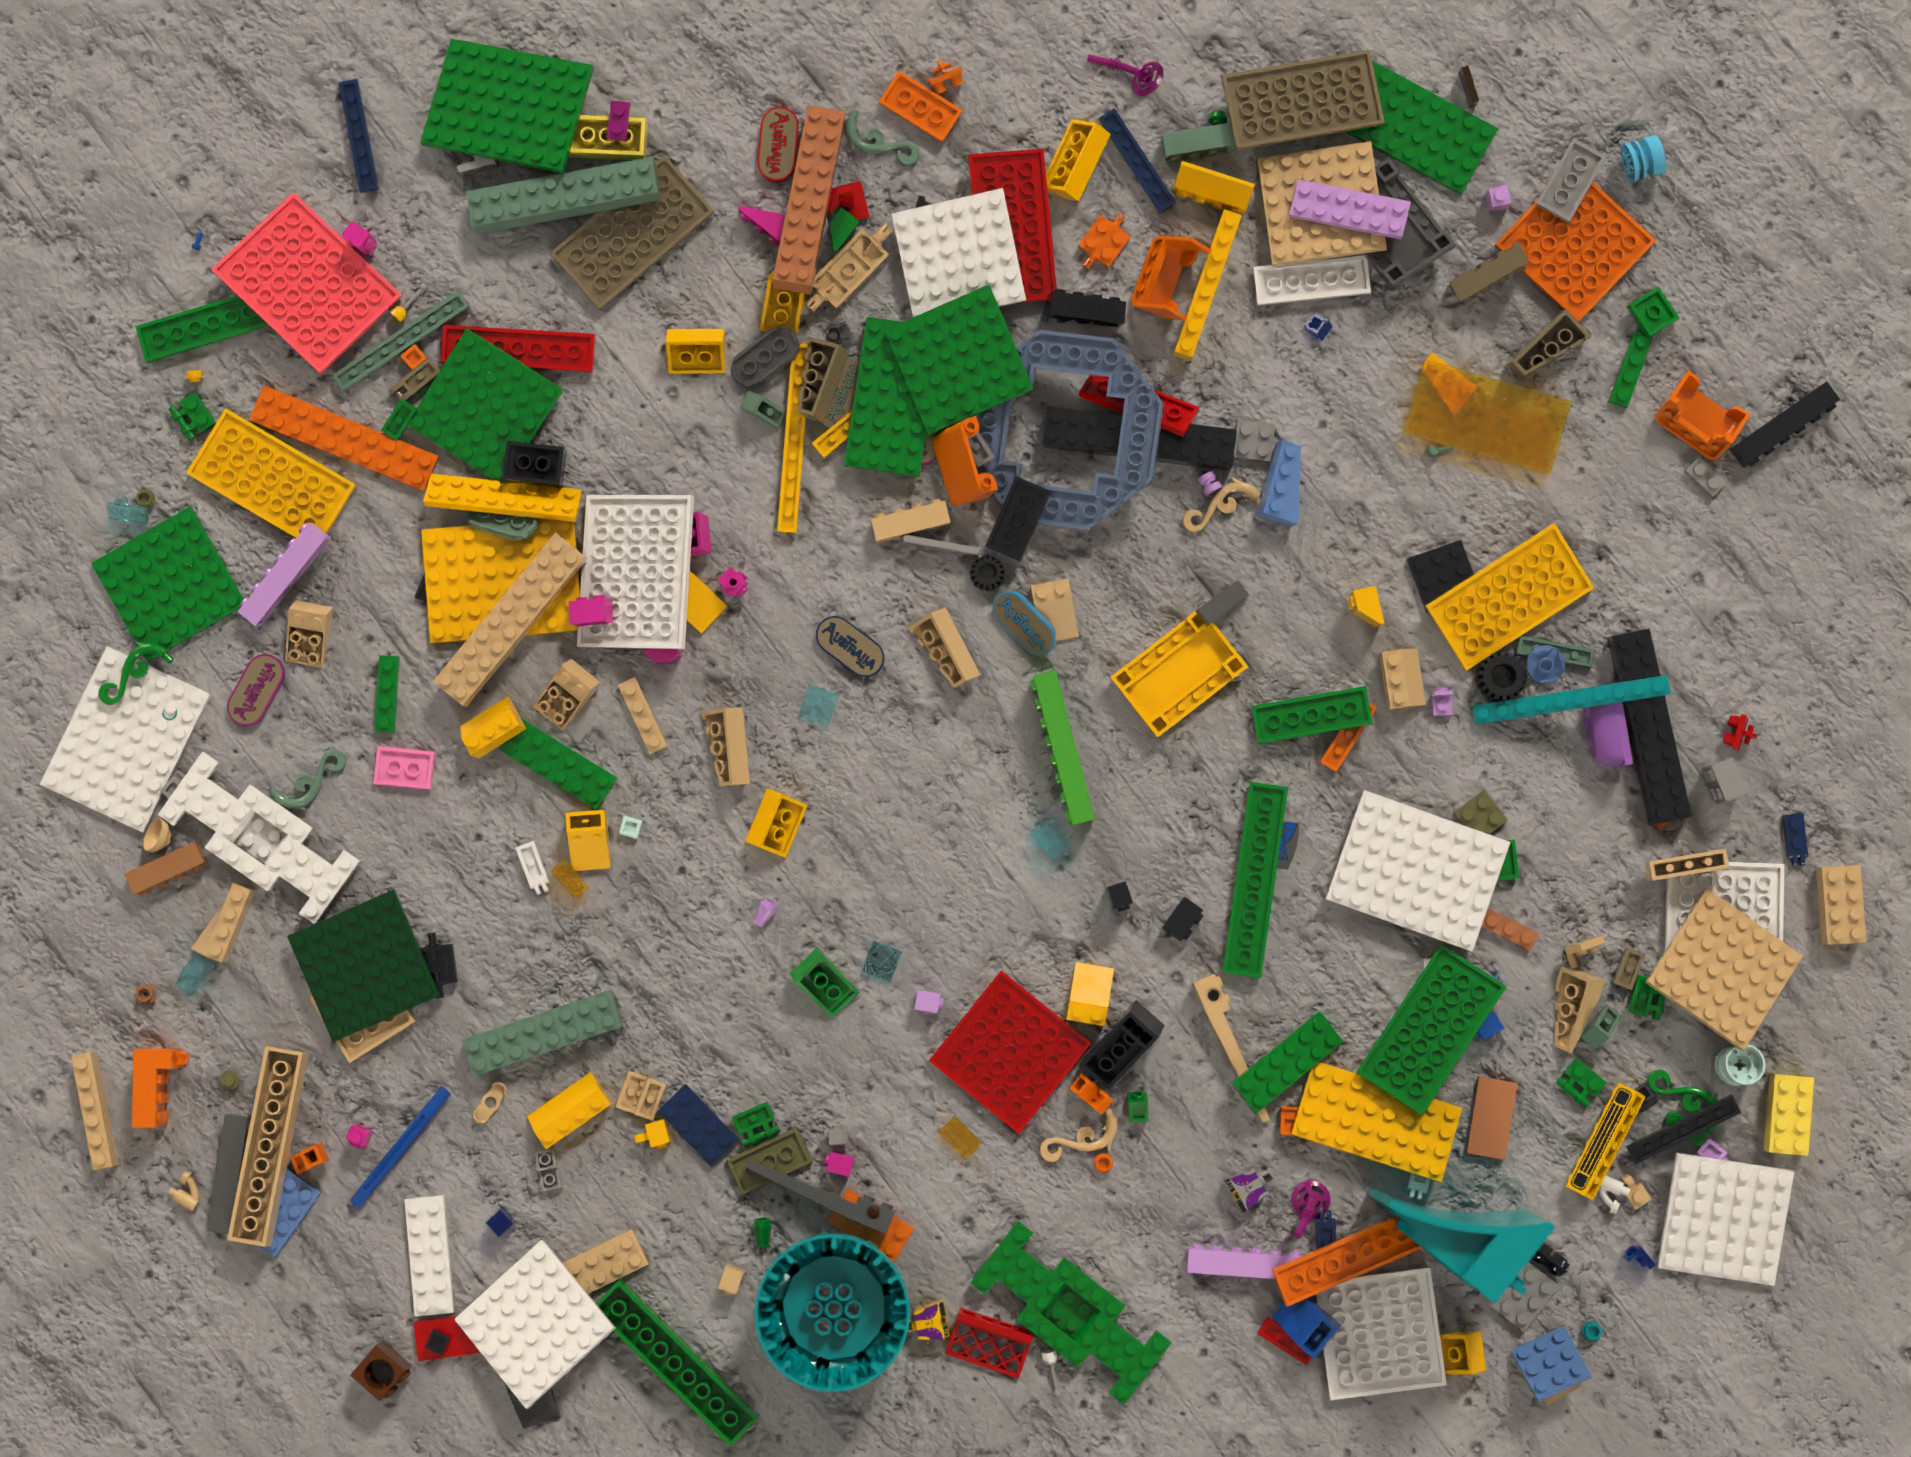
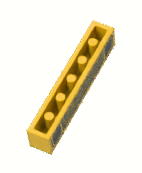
M1621 1083L1617 1084L1612 1091L1608 1104L1603 1109L1599 1122L1594 1127V1132L1586 1142L1581 1157L1577 1160L1573 1173L1568 1178L1567 1188L1592 1201L1594 1200L1645 1099L1644 1095Z

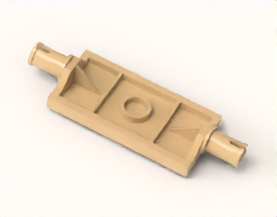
M886 223L874 235H869L861 229L814 277L813 288L817 293L805 303L813 313L824 301H828L837 310L889 257V254L881 246L882 242L893 232L890 227H887Z

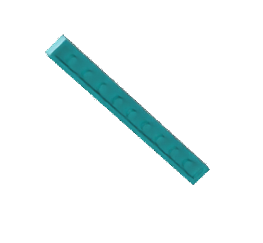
M1668 675L1473 705L1475 724L1478 725L1671 695Z

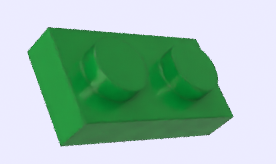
M401 398L381 431L394 440H399L417 408Z

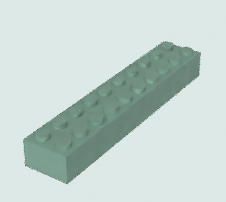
M653 157L467 191L471 227L476 234L662 200L657 165Z

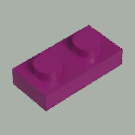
M611 101L607 132L608 140L627 142L630 102Z

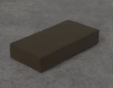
M1464 66L1459 71V77L1468 106L1472 108L1476 107L1479 98L1469 66Z

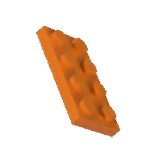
M898 71L879 100L880 105L941 143L944 142L963 112L959 107L901 71Z
M849 1188L843 1195V1198L857 1203L860 1197L859 1194ZM870 1208L869 1216L873 1219L878 1218V1209ZM835 1211L828 1220V1223L846 1234L856 1236L864 1241L869 1240L876 1244L879 1250L883 1251L893 1262H895L914 1230L912 1226L895 1216L887 1234L853 1221Z

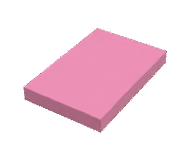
M377 746L373 784L431 790L436 752Z

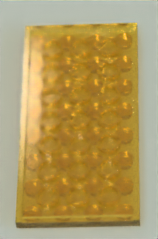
M1424 359L1403 433L1550 475L1572 401Z

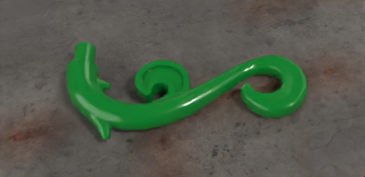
M136 642L135 644L138 647L128 655L122 667L117 696L114 698L108 696V690L110 688L117 689V685L114 683H104L98 691L99 699L106 705L117 704L124 695L128 676L131 675L133 678L139 679L148 672V665L142 661H137L138 668H134L136 659L148 653L152 654L151 657L158 656L170 664L174 658L168 653L169 651L156 643Z
M1654 1070L1648 1076V1086L1654 1093L1660 1095H1683L1681 1105L1688 1112H1695L1700 1107L1699 1100L1691 1101L1692 1096L1701 1098L1707 1105L1718 1101L1717 1093L1712 1096L1707 1091L1697 1087L1659 1089L1655 1085L1658 1078L1664 1079L1665 1086H1669L1671 1082L1670 1076L1664 1070ZM1719 1124L1706 1130L1705 1132L1712 1135L1714 1129L1718 1127Z

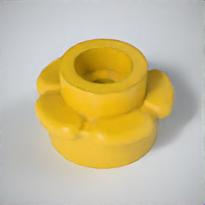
M202 370L186 371L187 377L185 379H189V382H201V378L204 375H202Z

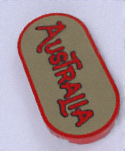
M786 107L771 108L764 114L761 120L757 164L760 173L771 182H782L791 176L795 170L799 123L793 111Z

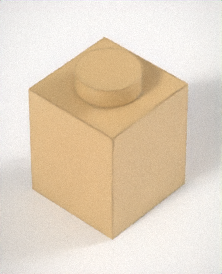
M726 1264L718 1289L722 1290L721 1293L728 1296L737 1294L745 1270Z

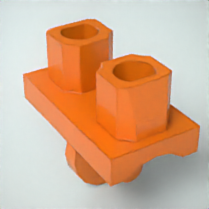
M938 60V67L932 69L934 74L939 72L941 74L927 80L929 85L933 86L936 93L940 94L947 90L944 84L946 79L950 78L953 87L963 84L961 76L963 71L959 66L946 71V69L951 67L950 62L943 64L941 60Z

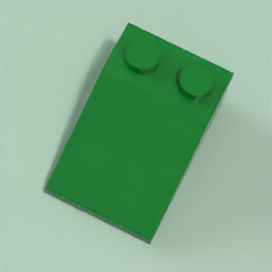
M818 947L789 973L793 981L831 1018L860 993L852 982Z

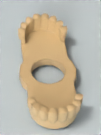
M494 1082L489 1092L482 1097L479 1107L474 1110L473 1118L477 1123H486L493 1112L499 1108L501 1100L507 1094V1087L502 1082ZM488 1097L496 1099V1105L493 1108H489L485 1104Z

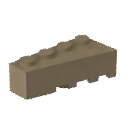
M808 337V352L805 353L806 367L802 375L804 381L803 387L800 389L797 412L807 419L824 423L849 352L839 344Z

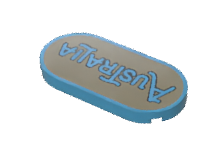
M1004 591L995 598L993 614L996 620L1027 652L1036 656H1043L1053 650L1057 641L1054 627L1022 594L1016 591Z

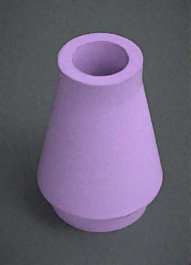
M765 897L760 902L753 922L763 928L765 923L777 912L778 904Z

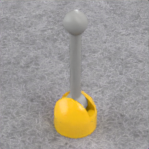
M421 284L419 290L403 307L393 308L390 312L391 316L402 323L406 318L407 307L422 291L427 289L426 284Z

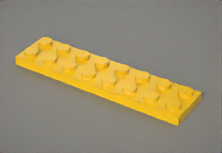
M431 474L423 504L427 507L576 522L582 498V489L516 482L500 483L499 481Z

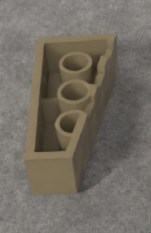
M1518 241L1512 244L1513 247L1500 251L1493 256L1494 258L1485 260L1477 265L1475 269L1472 268L1449 282L1459 303L1464 301L1467 304L1475 299V294L1479 292L1484 294L1492 289L1491 285L1496 282L1500 285L1509 280L1508 276L1512 273L1518 275L1526 270L1525 266L1529 263V259Z
M1565 309L1550 320L1506 365L1520 378L1591 338V335Z

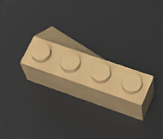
M946 607L931 612L908 627V630L911 633H915L919 638L917 640L919 644L925 646L930 652L929 657L932 661H936L940 665V671L954 688L980 676Z
M722 708L702 712V719H705L707 724L705 732L706 735L710 736L712 743L709 746L710 751L716 758L714 766L720 787L750 784L743 708Z
M232 883L226 900L191 949L216 961L228 962L256 890Z

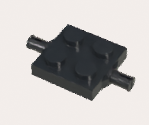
M436 932L427 933L429 945L421 948V951L441 995L436 997V999L444 998L443 986L448 983L458 982L454 945L437 944Z

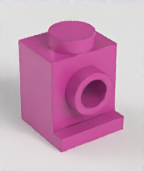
M357 1123L352 1124L345 1139L356 1148L366 1149L374 1131Z

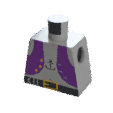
M1253 1168L1223 1179L1242 1213L1246 1212L1268 1194L1264 1185L1273 1181L1268 1170L1257 1175Z

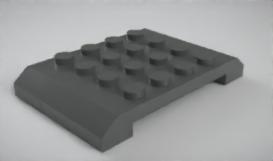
M1387 158L1375 166L1379 195L1411 201L1402 240L1385 236L1387 250L1364 253V255L1385 283L1393 289L1456 246V243L1445 229H1441L1402 179L1400 171Z

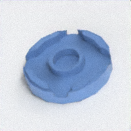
M1549 645L1539 646L1528 655L1526 669L1533 680L1542 684H1548L1561 677L1565 669V660L1561 652L1555 647Z

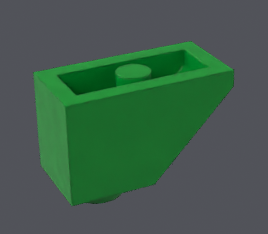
M842 207L840 210L836 208L830 215L832 219L830 222L832 246L836 252L860 222Z

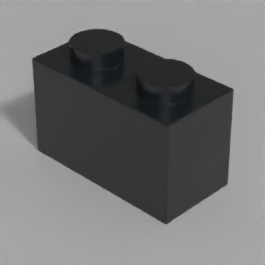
M1126 881L1106 888L1113 910L1117 909L1120 912L1130 909L1129 904H1132L1133 901Z
M1183 897L1161 929L1180 942L1183 939L1187 940L1193 932L1190 928L1194 923L1198 925L1204 915L1201 914L1203 909L1186 897Z

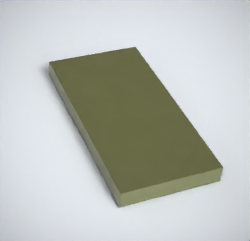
M797 1127L726 1160L742 1196L772 1182V1180L745 1167L748 1159L785 1174L792 1173L813 1163Z

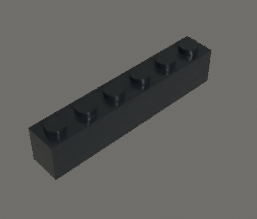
M1826 381L1729 450L1742 468L1746 465L1752 467L1760 461L1758 459L1759 456L1762 454L1767 456L1775 450L1774 446L1780 443V445H1783L1791 439L1789 435L1794 432L1797 435L1806 429L1804 426L1810 421L1813 424L1822 418L1820 416L1822 412L1826 411L1829 413L1836 408L1837 405L1835 403L1840 398Z

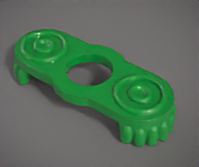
M1670 1111L1665 1115V1123L1669 1125L1684 1117L1678 1112ZM1702 1132L1687 1140L1694 1146H1701L1706 1142V1134Z

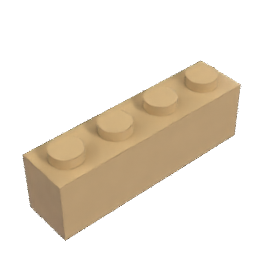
M941 499L932 500L929 505L925 506L915 504L911 506V509L905 511L903 508L892 511L893 514L885 515V513L876 514L871 519L877 544L902 538L904 535L910 536L951 525L945 500L941 501Z
M1726 849L1644 862L1647 881L1729 868Z

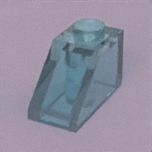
M195 954L183 968L176 984L192 996L216 965L202 954Z

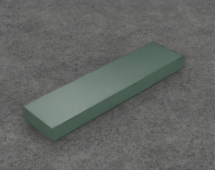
M1526 636L1518 637L1515 655L1528 657L1533 649L1549 645L1561 652L1565 664L1592 668L1595 649Z

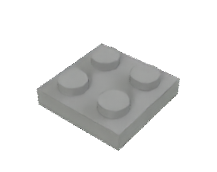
M1238 419L1234 458L1270 463L1276 424Z

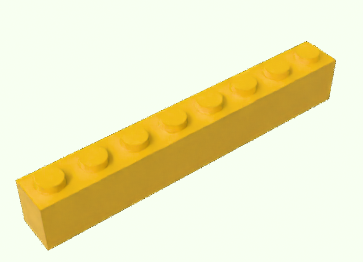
M1225 209L1223 211L1210 248L1212 252L1208 254L1187 314V320L1182 328L1173 356L1192 361L1242 217L1240 214Z

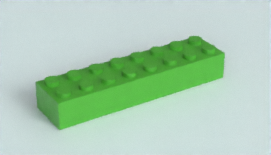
M1056 669L1033 675L1030 686L1032 693L1037 694L1038 699H1035L1037 712L1041 711L1042 713L1040 724L1042 731L1046 730L1047 732L1045 743L1047 749L1051 748L1052 755L1049 758L1052 768L1056 767L1057 774L1054 775L1057 786L1061 785L1062 792H1060L1059 796L1062 805L1066 804L1067 811L1064 812L1066 822L1071 823L1072 827L1094 821L1095 817Z

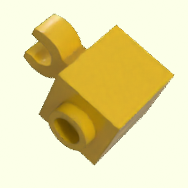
M666 1119L645 1124L647 1132L634 1136L636 1143L649 1140L650 1146H656V1149L667 1147V1143L671 1142Z

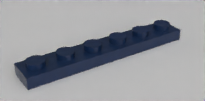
M358 79L338 82L360 193L379 190Z
M1114 108L1099 117V122L1111 134L1110 139L1159 214L1176 204V201L1116 109Z

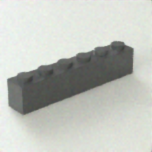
M231 1113L224 1116L207 1231L229 1233L251 1116Z

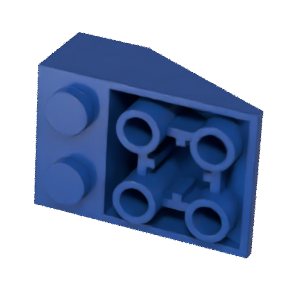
M1306 1298L1288 1307L1283 1303L1272 1316L1293 1341L1313 1359L1319 1355L1342 1326L1310 1298Z

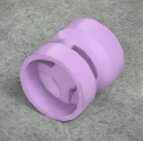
M1214 470L1197 479L1198 483L1203 486V492L1206 496L1215 493L1223 487L1217 481Z

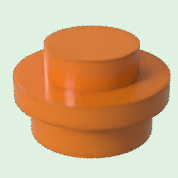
M1106 1153L1098 1154L1094 1159V1167L1097 1171L1106 1173L1112 1169L1113 1159Z

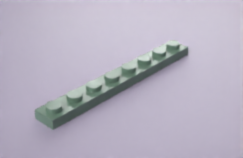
M457 291L333 374V377L345 392L408 350L412 345L417 344L469 309L470 306L460 291Z

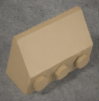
M1417 648L1381 652L1379 658L1387 710L1426 705Z

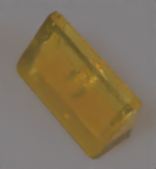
M955 1115L938 1131L964 1159L968 1158L981 1144L977 1137Z

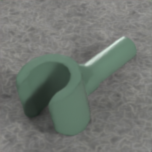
M1432 444L1425 451L1429 457H1434L1443 451L1453 449V445L1437 449L1435 444Z

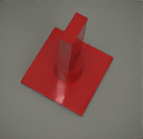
M861 181L832 188L829 202L830 215L836 208L840 210L842 207L857 220L870 217Z

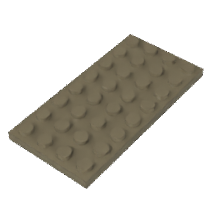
M1370 50L1221 76L1236 150L1380 126L1385 123Z
M663 155L655 162L657 165L661 201L597 212L550 252L599 310H602L715 212L666 155Z

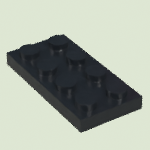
M1015 476L985 546L1021 562L1052 491Z

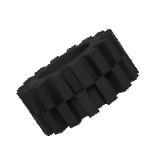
M984 555L973 562L970 576L974 585L980 590H995L1003 582L1005 570L998 558ZM984 566H990L994 569L995 576L991 580H984L980 576V570Z

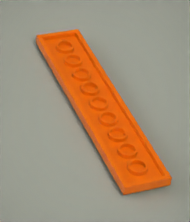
M265 385L249 418L251 422L424 492L428 486L430 475L433 474L439 460L438 455L401 440L396 441L386 434Z

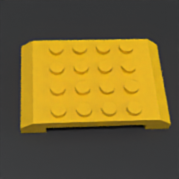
M1195 611L1135 659L1113 674L1110 679L1158 738L1241 674L1248 666L1214 623L1206 626Z

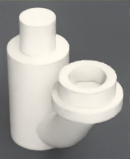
M1605 1176L1598 1192L1605 1204L1611 1209L1609 1213L1616 1214L1620 1203L1617 1200L1613 1202L1608 1196L1607 1191L1618 1196L1620 1193L1628 1196L1630 1189L1623 1186V1182Z

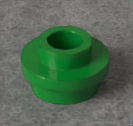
M1221 110L1212 111L1209 116V123L1213 126L1226 124L1228 119L1226 113Z

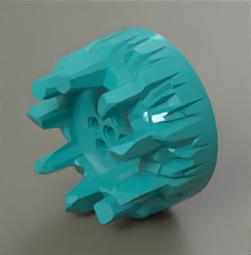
M823 1232L795 1243L780 1254L771 1264L757 1292L754 1310L755 1326L758 1339L771 1363L791 1381L817 1391H846L865 1385L880 1376L898 1356L909 1328L910 1304L905 1281L891 1258L879 1250L876 1244L869 1240L864 1241L853 1235ZM827 1286L830 1289V1294L827 1296L821 1295L819 1288ZM845 1286L849 1288L850 1294L848 1296L840 1295V1287ZM811 1303L818 1304L820 1307L819 1312L812 1313L809 1310V1305ZM833 1303L837 1304L839 1306V1312L831 1313L829 1311V1305ZM856 1304L859 1307V1312L856 1314L850 1313L848 1310L849 1305ZM820 1321H827L829 1328L821 1330L818 1323ZM841 1321L847 1322L849 1329L846 1331L840 1330L838 1323Z

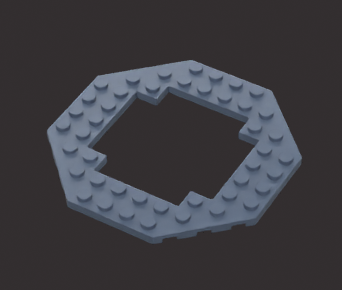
M1038 330L1030 339L1017 347L1032 386L1036 369L1109 377L1106 396L1125 399L1114 475L1095 473L1093 492L1038 485L1052 491L1038 524L1090 530L1153 481L1164 403L1116 339ZM1012 400L975 415L979 423V432L995 456L990 462L978 468L977 472L979 474L989 473L994 476L998 490L993 494L1002 505L1005 502L1015 476L1021 478L1023 464L1004 461Z

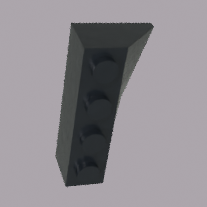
M1055 289L1048 294L1041 321L1057 318V322L1062 323L1075 320L1077 324H1090V321H1093V325L1121 327L1125 324L1126 301H1120L1121 299L1118 297L1105 299L1102 298V295L1084 296L1083 292H1073L1071 294L1066 293V290Z

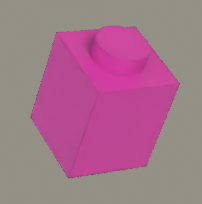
M832 1151L831 1155L827 1154L824 1166H827L826 1171L849 1177L854 1157Z

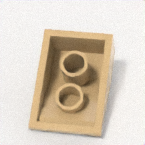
M1069 579L1031 585L1033 605L1052 624L1056 632L1055 637L1057 641L1079 637Z

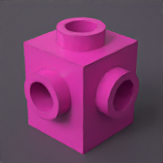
M731 567L717 580L723 586L721 590L728 597L731 595L735 598L738 595L741 597L748 590L746 587L748 583L745 581L747 577L740 570L736 572ZM733 582H737L735 586H731Z

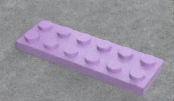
M1298 179L1289 217L1402 240L1411 201Z

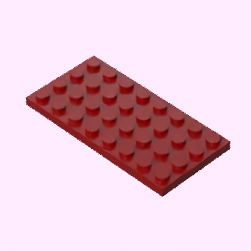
M1044 148L968 154L971 195L1001 188L1004 190L1027 300L1019 303L1046 301L1048 294L1057 289Z

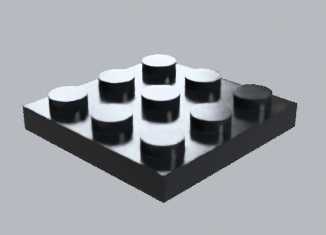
M1461 540L1406 559L1426 613L1428 610L1425 605L1474 574Z

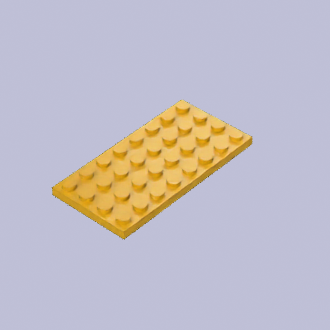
M226 408L186 474L295 538L300 534V528L308 523L316 524L328 534L357 486Z
M1553 523L1425 605L1463 669L1467 671L1594 589V586L1556 524Z
M1318 1062L1309 1071L1291 1135L1441 1183L1462 1107L1433 1099L1424 1115L1421 1116L1360 1075Z

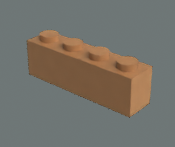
M192 842L124 875L133 895L143 897L150 894L151 889L155 887L160 889L169 885V881L173 879L178 881L187 877L186 873L190 871L195 873L203 870L204 865L208 864V860L200 842Z

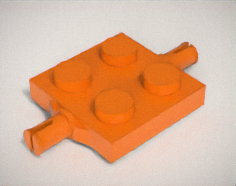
M1119 213L1113 222L1107 220L1102 215L1098 216L1078 244V247L1085 251L1088 256L1082 265L1084 268L1088 264L1086 269L1089 270L1094 261L1109 268L1131 237L1119 227L1126 218L1124 215L1122 216Z

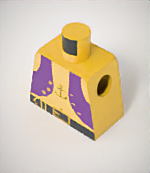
M944 1300L914 1310L915 1319L909 1320L908 1332L917 1331L919 1340L950 1339Z

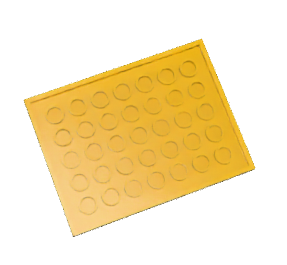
M538 519L539 525L535 534L523 541H513L476 530L470 525L422 529L430 643L466 641L554 533H557L577 550L575 522ZM579 571L525 636L578 631V626L570 625L569 601H576V598L580 597Z

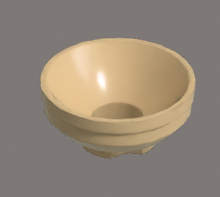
M156 818L149 825L143 840V847L146 851L154 853L168 846L172 833L165 820Z

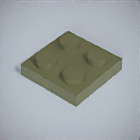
M1482 790L1453 813L1462 825L1486 834H1491L1508 821L1485 790Z

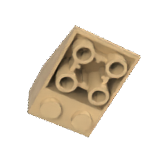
M295 600L290 606L288 613L285 661L323 668L332 625L333 607Z
M570 659L561 665L533 707L563 731L590 699L601 682L574 660Z

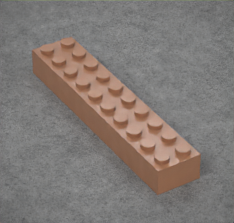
M808 105L773 275V288L811 295L846 122L845 111Z

